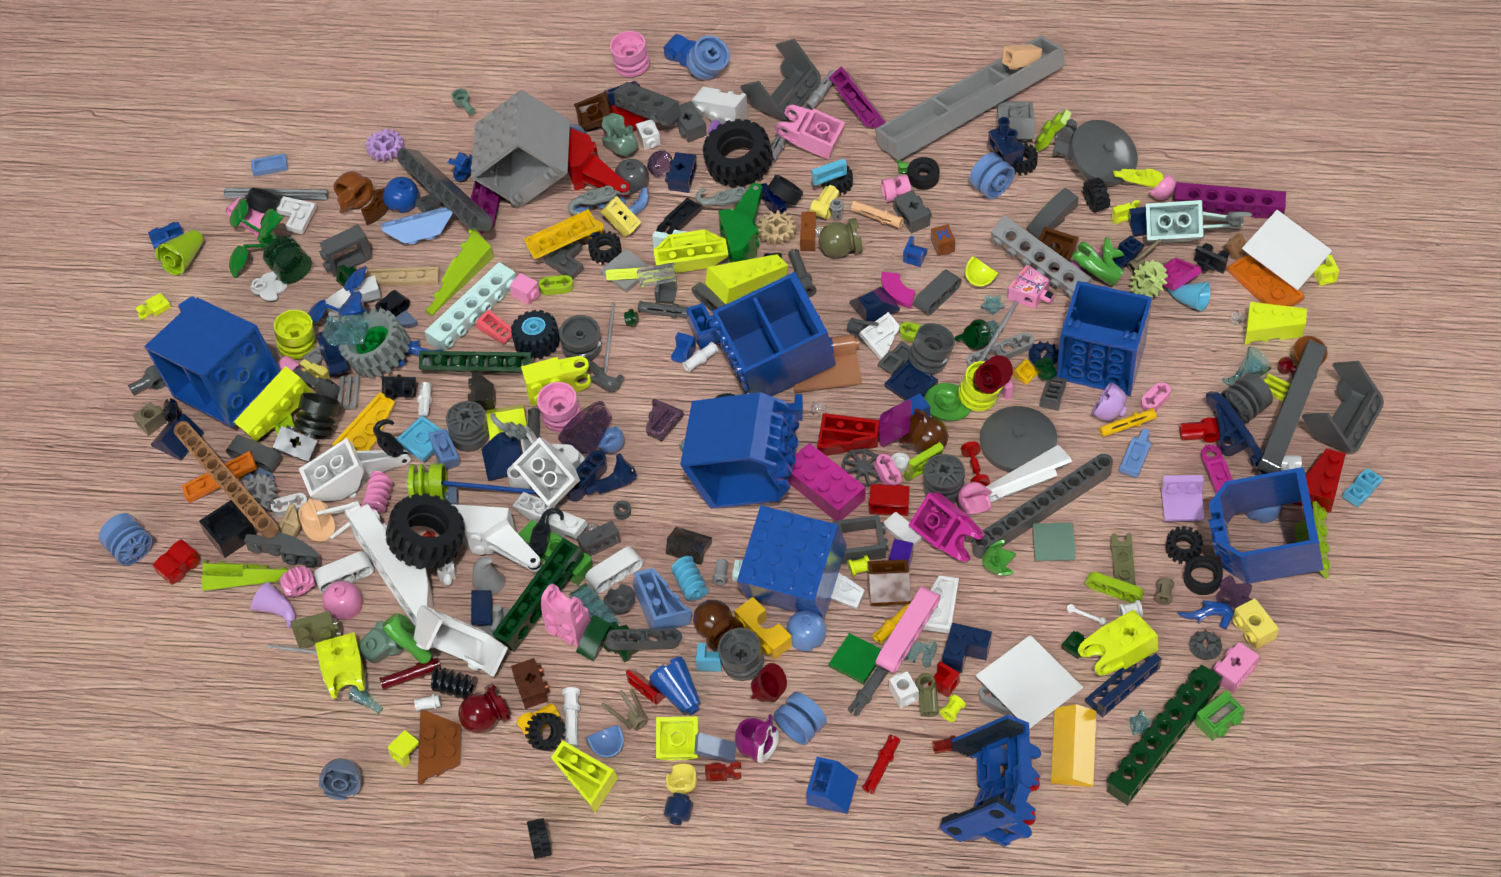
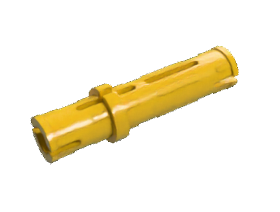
M1153 408L1140 413L1134 412L1131 416L1099 426V432L1101 437L1104 438L1135 426L1137 428L1141 427L1143 423L1156 420L1157 415ZM1124 423H1125V425H1122V426H1119V427H1117V428L1112 429V427H1115V426H1118V425H1121V424H1124Z
M906 604L891 619L883 622L884 625L872 634V638L876 643L878 642L881 645L892 634L910 604Z

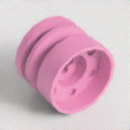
M625 31L614 36L610 43V50L616 71L625 77H635L644 73L650 64L644 36L635 31Z
M553 382L541 389L537 396V405L545 426L551 431L559 433L573 429L581 419V408L573 387L567 383Z

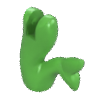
M1105 237L1103 245V260L1096 250L1086 242H1081L1077 247L1079 251H1074L1072 254V258L1080 266L1110 286H1113L1124 272L1113 261L1114 258L1124 256V253L1119 249L1113 248L1112 242L1107 237Z
M397 613L393 614L383 623L382 629L394 642L407 650L416 660L422 664L427 663L431 659V648L424 650L416 646L417 642L414 640L413 635L415 634L416 626L406 616Z

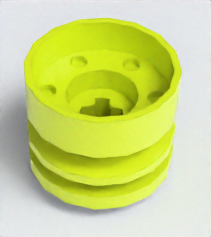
M288 310L281 313L275 319L274 333L277 349L281 355L289 356L293 359H302L303 356L316 347L313 321L309 314L301 310Z
M985 361L972 363L967 368L958 389L961 403L968 409L983 412L993 407L1003 388L1001 387L992 394H985L973 386L974 372Z

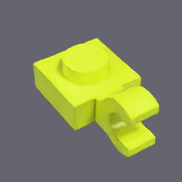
M1135 200L1131 205L1127 203L1113 207L1112 222L1118 224L1128 221L1129 209L1139 207L1140 201Z
M158 293L144 301L145 305H139L135 309L139 313L137 314L138 317L144 320L151 314L155 317L170 309L171 306L165 297Z

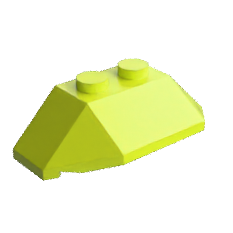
M705 229L668 235L658 247L653 249L656 267L673 273L707 269V267L715 266L728 257L726 239Z

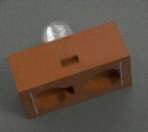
M816 212L801 213V251H815L816 237L820 236L821 230L825 227L816 226Z

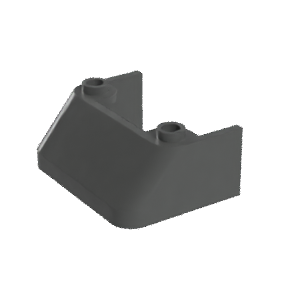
M795 39L779 42L775 45L785 58L780 66L785 79L771 96L760 81L740 86L757 110L780 120H788L789 118L785 115L786 107L789 105L801 107L821 81L819 71Z
M1359 360L1338 362L1332 365L1341 378L1337 387V393L1342 400L1333 418L1329 413L1302 415V419L1317 440L1347 453H1354L1359 450L1384 405L1383 396Z

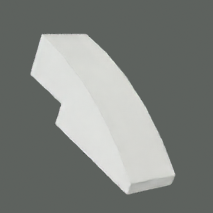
M375 275L363 279L361 284L354 288V292L360 291L362 293L361 302L363 307L364 302L381 298ZM342 288L325 301L326 304L340 309L351 294L349 290L346 291ZM327 308L329 317L338 315L337 311Z

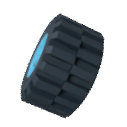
M543 310L524 312V315L520 314L518 319H515L513 325H511L514 347L518 352H531L534 354V359H542L543 356H549L551 352L554 353L556 347L559 346L560 337L557 322L554 316H551L548 312L544 313Z

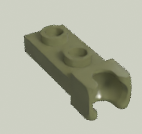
M1113 533L1110 543L1114 578L1135 585L1132 535L1127 533V539L1121 542L1117 539V535Z

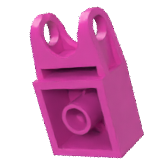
M939 492L927 494L909 523L911 528L933 546L963 562H968L971 558L964 547L965 537L968 535L980 540L985 536L981 528L965 512Z

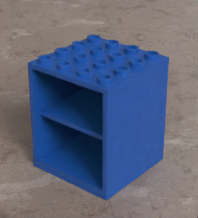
M796 272L712 311L714 315L712 322L721 343L720 345L723 352L727 355L732 369L735 370L737 379L742 384L745 394L761 392L773 396L836 365L828 332Z
M198 297L144 346L173 398L230 427L235 425L234 421L280 373V369L257 325Z

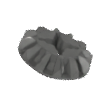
M1205 629L1202 632L1197 631L1191 636L1189 648L1200 659H1214L1222 651L1223 644L1220 637L1216 636L1214 631L1211 633ZM1205 639H1206V641H1208V644H1209L1207 650H1206V647H1204V644H1203V642H1204Z

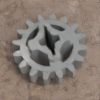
M257 474L256 478L251 475L250 481L244 480V487L263 509L270 510L269 505L275 504L273 498L278 497L274 493L278 490L274 486L275 482L266 475Z

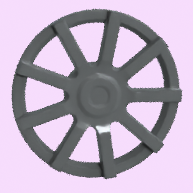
M863 448L852 449L844 456L842 469L847 473L855 471L857 474L855 479L857 481L860 476H865L866 483H861L862 485L870 486L881 480L879 475L871 470L875 469L871 463L877 459L878 454ZM857 453H863L862 460L857 456ZM866 454L872 456L868 461L866 460ZM852 455L857 462L849 460L848 458ZM845 463L854 465L855 467L845 469ZM868 474H872L877 480L870 482Z

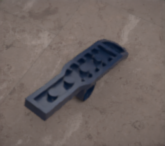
M1210 391L1206 393L1207 404L1218 416L1219 448L1222 455L1233 456L1245 450L1249 455L1252 466L1257 467L1263 452L1258 447L1245 424L1225 397L1218 392ZM1225 443H1231L1232 445L1226 446ZM1258 469L1260 475L1267 474V472Z

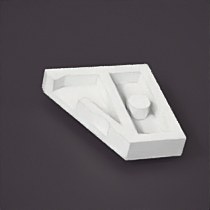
M889 312L875 321L879 323L878 326L869 325L859 333V336L880 360L888 352L900 327Z

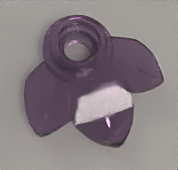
M1228 576L1221 581L1220 591L1217 593L1216 600L1217 602L1226 603L1230 607L1237 608L1252 600L1248 598L1252 585L1246 583L1236 584L1234 578Z

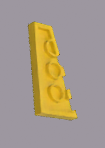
M379 392L332 443V447L348 438L353 443L356 451H371L377 441L373 427L378 421L389 418L395 407V401L386 398L383 393Z

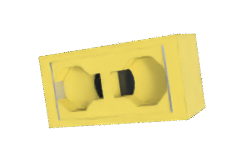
M617 196L611 199L600 211L624 237L630 235L641 223Z

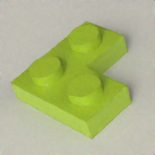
M1067 109L1062 113L1058 112L1052 120H1047L1043 124V130L1037 136V142L1034 146L1038 152L1049 146L1054 134L1066 126V122L1072 114Z

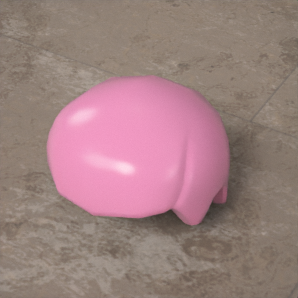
M1168 174L1149 194L1157 200L1168 199L1176 188V181Z

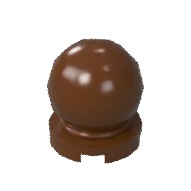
M914 409L915 413L910 417L909 433L899 438L900 443L906 446L913 445L920 453L939 442L945 448L949 438L945 424L937 418L927 417L926 412L920 409Z
M708 599L700 603L694 611V627L701 636L707 638V645L713 651H717L719 641L726 632L735 628H744L740 619L733 616L730 608L722 601Z

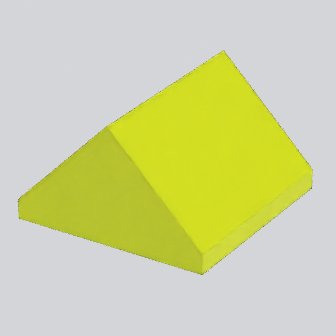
M524 404L486 410L490 440L497 434L504 432L491 420L490 415L492 413H495L496 417L504 424L512 421L516 425L520 423L523 426H527Z

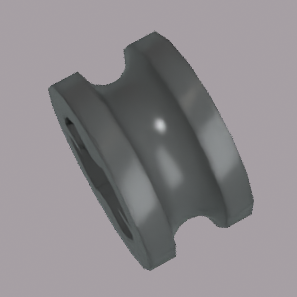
M622 500L614 504V516L617 519L624 520L631 515V506L627 501Z

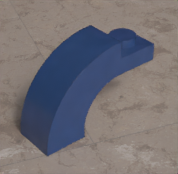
M333 328L315 334L330 376L348 371V365L345 358L341 355Z

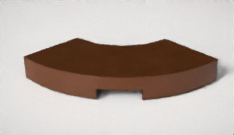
M384 188L373 191L371 203L361 209L366 225L378 221L389 210L383 201Z

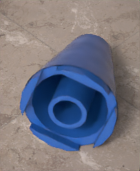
M676 657L669 660L671 664L667 666L663 664L650 675L649 681L684 715L689 714L691 716L699 711L701 702L683 657Z

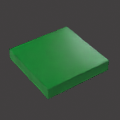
M849 633L829 662V667L864 685L877 666L876 659L882 649Z

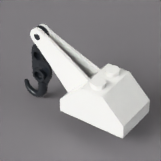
M383 419L378 421L373 427L377 444L382 450L356 451L353 443L346 438L299 468L310 497L319 501L343 500L357 491L361 480L370 477L372 472H385L410 463L411 458L408 451L404 450L403 445L391 433L380 430L385 424L393 425L394 421Z
M452 504V506L454 505L458 509V513H461L464 519L465 531L462 542L472 553L484 555L496 552L533 572L540 570L542 567L540 556L547 550L551 533L548 523L549 516L558 514L560 520H564V514L558 508H550L544 511L539 522L532 530L528 545L516 532L509 508Z

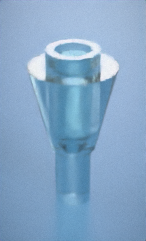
M353 685L349 690V701L367 708L369 707L377 714L382 712L383 707L374 701L366 689L360 691Z

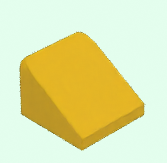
M1026 358L1013 369L1012 376L1027 385L1038 374V371Z

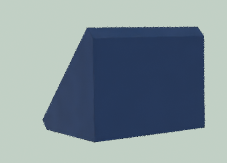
M185 414L178 415L176 422L172 420V423H168L151 443L152 447L180 461L188 454L189 450L174 434L176 424L186 421L201 437L204 435V432Z

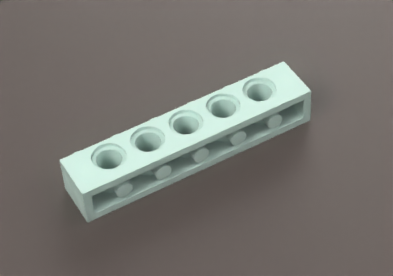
M497 263L424 331L427 343L438 350L443 349V351H446L448 348H451L460 337L466 334L467 330L476 324V321L488 309L491 310L497 302L504 298L510 291L509 285L516 278V273L502 263Z

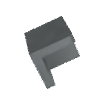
M658 274L655 286L656 303H674L678 288L677 276Z

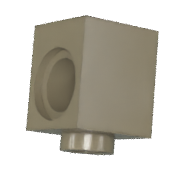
M149 402L133 414L137 426L148 436L166 424L163 409L160 406L156 407L152 402Z

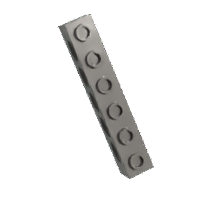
M1005 215L991 231L992 241L1000 247L1002 245L1011 256L1019 257L1025 266H1031L1048 278L1054 287L1063 289L1069 298L1072 299L1077 281L1092 284L1090 276ZM1010 236L1016 237V239L1013 241L1007 240V238ZM1025 246L1030 247L1028 251L1021 250ZM1038 257H1044V258H1045V259H1044L1043 261H1041V262L1036 261V258H1038ZM1053 267L1059 268L1057 272L1050 271ZM1069 277L1074 279L1070 283L1064 281L1066 278Z

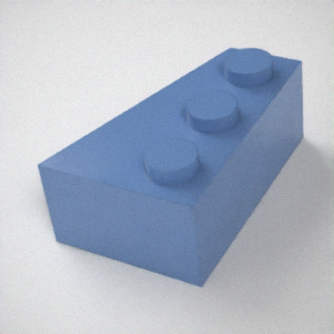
M654 568L634 572L633 588L649 628H678L690 625L692 610L686 607L680 601V597L669 589V585Z

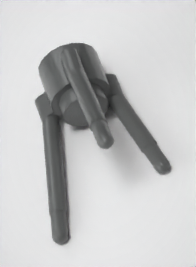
M851 318L847 325V331L854 334L855 338L858 337L860 342L868 346L859 336V333L869 325L878 326L879 323Z

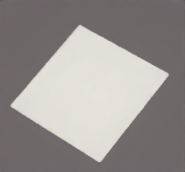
M1278 210L1274 212L1242 248L1296 290L1305 283L1326 259L1327 255L1332 252L1330 248Z
M1031 635L976 675L1018 719L1029 722V729L1083 689V686Z

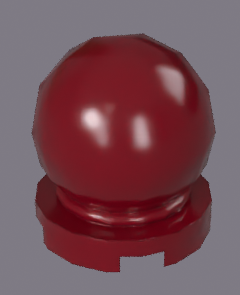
M493 683L484 687L486 691L484 694L475 693L466 697L459 707L458 716L460 723L471 733L480 734L487 732L496 725L497 720L505 723L511 719L502 696L497 697L494 691L496 687Z

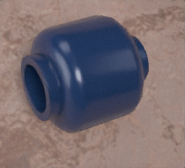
M673 793V796L667 798L664 816L670 819V824L681 826L682 822L690 820L693 802L689 799L688 795Z

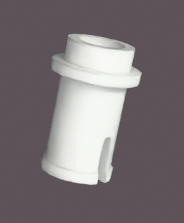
M432 694L429 697L414 699L415 709L417 712L432 708L437 710L438 707H441L440 696Z

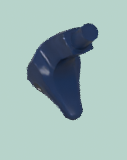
M619 453L616 455L614 472L606 478L595 480L593 485L584 489L587 495L595 492L603 494L624 487L636 478V470Z

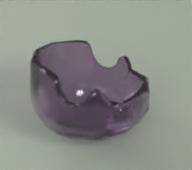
M666 150L655 151L647 162L649 172L656 178L661 177L671 166L668 158L672 159L671 155Z

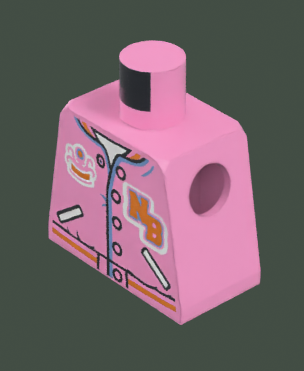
M1026 265L1010 285L1008 300L1017 301L1020 304L1036 308L1042 300L1051 304L1055 294L1049 291V279L1029 265Z

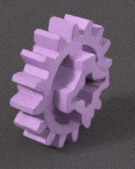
M387 128L383 132L378 129L377 134L372 132V137H368V142L365 143L372 159L376 158V161L383 159V162L388 158L390 161H392V157L397 158L398 151L404 148L403 137L400 136L399 132L394 133V129L387 131Z

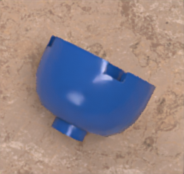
M395 177L386 184L383 201L389 209H396L404 213L416 207L415 204L416 199L419 198V190L411 179Z

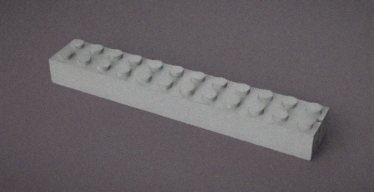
M1042 35L1026 44L1042 48L1040 59L1024 68L1019 67L1018 70L1009 69L1007 65L1002 63V58L996 60L876 128L878 146L887 153L889 152L897 160L905 158L907 155L919 150L921 147L933 142L935 139L947 134L949 131L961 126L963 123L1065 66L1063 48Z

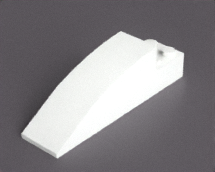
M367 504L347 515L353 535L363 551L367 553L371 563L412 624L416 626L417 612L421 604L434 609L426 568L416 569L412 565L409 567L405 565L404 561L400 562L396 558V554L391 553L386 543L387 525L385 523L381 524L379 521L380 516L376 509L372 510Z

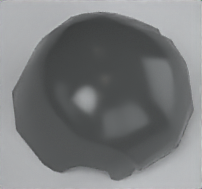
M620 584L618 589L615 590L610 588L604 596L605 607L615 614L629 611L634 605V590L625 584Z

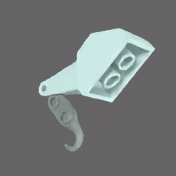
M1202 200L1146 204L1147 241L1156 242L1158 239H1161V242L1171 243L1204 238V230L1243 227V217H1251L1252 214L1249 212H1229L1227 216L1203 212ZM1203 220L1224 221L1229 224L1203 225Z

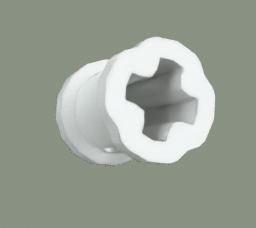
M1139 600L1125 605L1122 603L1118 604L1120 617L1133 609L1140 617H1143L1142 605Z

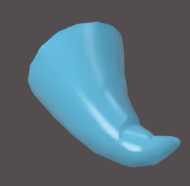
M1208 281L1185 284L1175 291L1168 288V292L1176 300L1199 311H1203L1209 303L1211 290Z

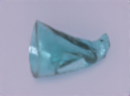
M1249 346L1242 365L1236 374L1230 378H1222V381L1230 386L1235 384L1245 373L1249 372L1261 377L1271 370V365L1258 349Z

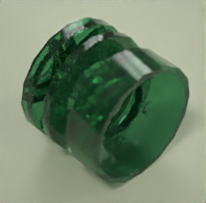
M287 235L274 239L267 245L263 253L265 264L269 266L277 278L284 284L296 283L308 274L312 265L311 257L293 237Z

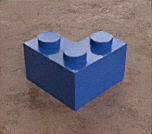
M704 303L686 308L687 322L699 348L702 349L711 342L714 344L720 343L712 322L714 315L709 316Z

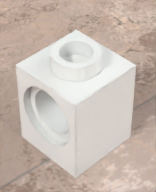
M653 120L636 124L637 136L644 150L661 145L660 135Z
M908 671L902 674L898 673L889 679V690L900 709L919 701V690ZM900 687H905V688H907V689L901 690V689H899V688H900Z

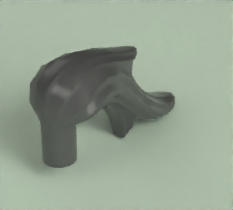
M588 360V369L595 375L590 377L592 381L608 392H615L620 388L624 381L623 375H618L617 378L607 376L603 371L604 367H599L595 362Z

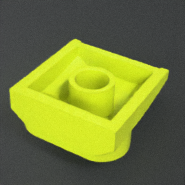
M656 717V759H698V755L694 754L695 735L699 732L698 717Z

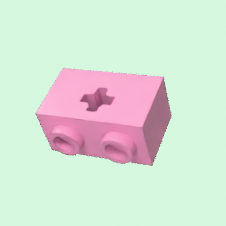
M1240 642L1234 648L1230 647L1225 654L1226 658L1223 661L1219 660L1213 668L1215 673L1223 677L1221 686L1233 694L1257 667L1260 657Z

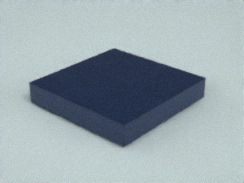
M908 360L884 383V387L906 401L919 393L924 397L930 388L938 384V379L929 373L916 369Z

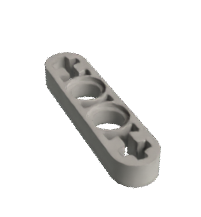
M1020 333L994 344L989 353L1002 355L1008 359L1029 351L1034 343V337L1030 333ZM1011 346L1014 350L1010 352L1005 351L1004 347ZM986 348L970 354L967 358V367L972 364V361L978 362Z

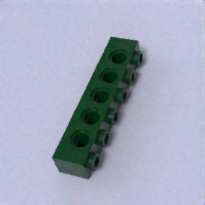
M419 351V370L522 373L521 366L534 363V354L531 352Z
M562 538L492 633L498 641L507 646L511 651L515 652L542 615L541 598L546 588L553 583L560 590L583 559L584 554L577 545Z

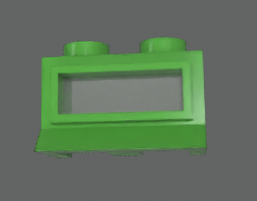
M1226 690L1197 712L1195 725L1213 741L1217 737H1223L1231 726L1239 725L1244 719L1245 709Z

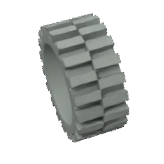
M372 309L370 314L367 311L363 312L361 318L356 316L353 324L348 323V330H343L342 336L344 338L339 339L341 355L357 374H360L362 377L367 375L369 378H374V374L378 377L383 376L382 372L384 371L386 373L391 372L390 368L392 366L396 368L399 365V359L404 360L406 357L403 353L408 352L409 347L407 345L410 344L407 331L390 311H385L384 309H379L378 312L376 309Z

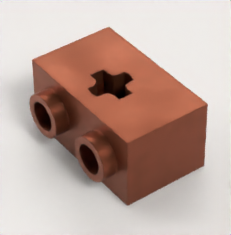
M534 658L512 665V673L525 709L548 702L547 693H550L547 681H542L541 677L544 676L541 665H537Z

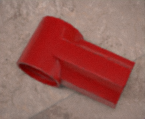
M1213 417L1204 418L1200 422L1180 423L1181 440L1203 439L1206 443H1213L1220 438L1217 420Z

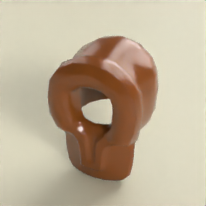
M355 171L342 174L333 185L334 191L338 196L339 212L342 214L351 208L363 207L373 194L372 181Z

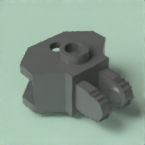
M1073 119L1067 120L1066 126L1057 132L1055 136L1056 144L1053 150V156L1063 154L1066 155V160L1068 161L1072 160L1069 151L1070 139L1077 129V123Z

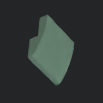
M1033 523L1035 562L1075 561L1073 523Z

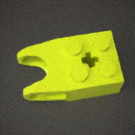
M582 356L559 360L558 357L521 366L530 405H537V396L541 389L553 382L567 383L573 387L576 393L587 389L591 385L590 375L586 373L589 368L588 360ZM578 362H583L585 364L581 368H576L574 366ZM580 378H586L587 382L584 384H580L577 382V380Z
M1133 609L1086 638L1080 644L1078 653L1082 657L1102 656L1095 665V672L1099 676H1103L1121 668L1127 669L1157 652L1158 635Z
M355 632L315 643L321 673L332 700L338 697L339 690L346 685H355L358 690H365L366 674Z

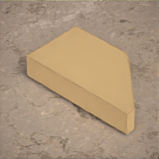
M290 503L278 526V532L296 538L302 526L296 506Z

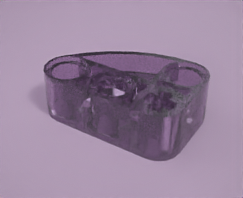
M594 402L574 416L559 434L558 440L560 443L572 445L581 454H588L594 451L612 420V415L604 402Z

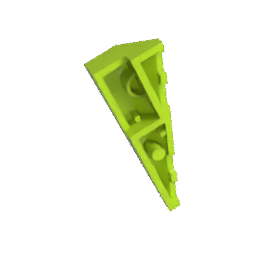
M469 229L468 233L470 236L468 240L462 242L460 246L462 251L456 258H453L441 280L443 283L439 292L435 291L433 294L434 301L425 309L426 314L433 316L494 258L492 247L476 230Z
M203 560L202 591L280 581L283 573L288 572L289 569H286V567L269 569L268 565L226 563V561L209 563V560Z

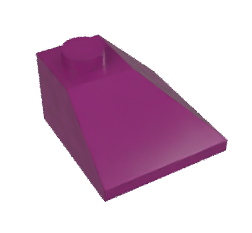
M907 400L880 414V446L885 447L909 433L912 401Z

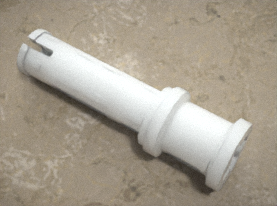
M567 687L562 690V695L564 696L562 711L565 714L566 729L565 742L578 748L577 716L580 711V705L578 704L580 690L576 687Z

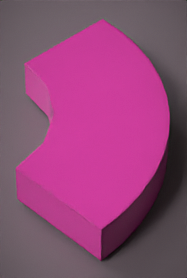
M882 271V288L895 303L903 307L912 308L915 290L903 285L899 273Z

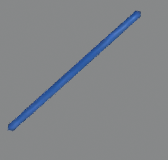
M452 481L442 482L444 486L537 494L534 489Z

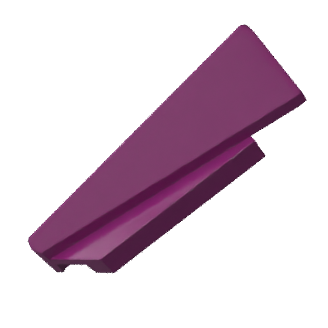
M841 66L829 77L838 86L836 88L866 127L878 128L887 123L846 69Z

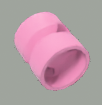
M907 175L896 176L895 180L892 178L881 180L885 202L894 201L895 197L911 191Z

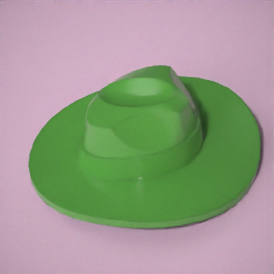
M952 383L937 384L930 388L924 397L930 405V415L941 420L958 421L968 416L971 410L961 403L958 396L959 386Z

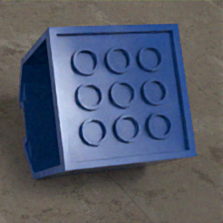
M761 392L692 401L680 466L710 509L777 502L790 489L787 479L791 476L793 465L796 463L795 451L798 447V438L794 433L800 424L794 414H784L783 411L789 410L786 401Z
M1304 467L1226 481L1209 503L1212 518L1208 519L1215 555L1220 556L1224 570L1246 584L1324 570ZM1302 502L1309 537L1308 541L1242 553L1231 546L1227 524L1236 513Z

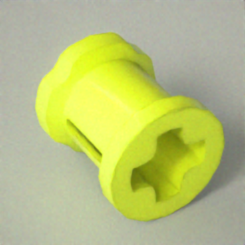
M867 555L861 559L854 561L850 559L847 561L852 577L867 571V561H870Z
M950 695L949 702L944 708L940 709L939 713L945 720L955 722L957 714L966 707V704L957 695Z

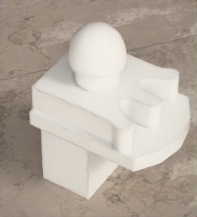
M454 562L445 564L444 567L438 569L436 567L440 582L443 581V584L446 586L451 585L452 580L456 579L457 575Z

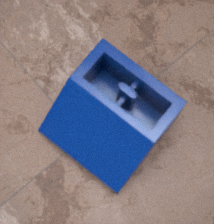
M817 757L806 792L807 805L848 814L858 775L838 761Z

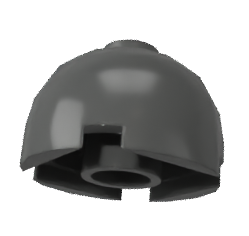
M626 159L615 168V173L629 183L630 194H636V191L649 185V173L647 167L641 161Z

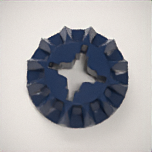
M1041 341L1038 344L1033 343L1029 349V359L1033 364L1041 359V353L1044 350L1047 352L1043 355V358L1050 357L1054 364L1057 362L1059 350L1056 349L1055 344L1051 345L1048 341L1046 343Z

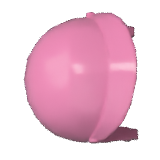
M978 482L967 483L958 493V504L967 515L989 511L991 509L989 495H991L992 491Z

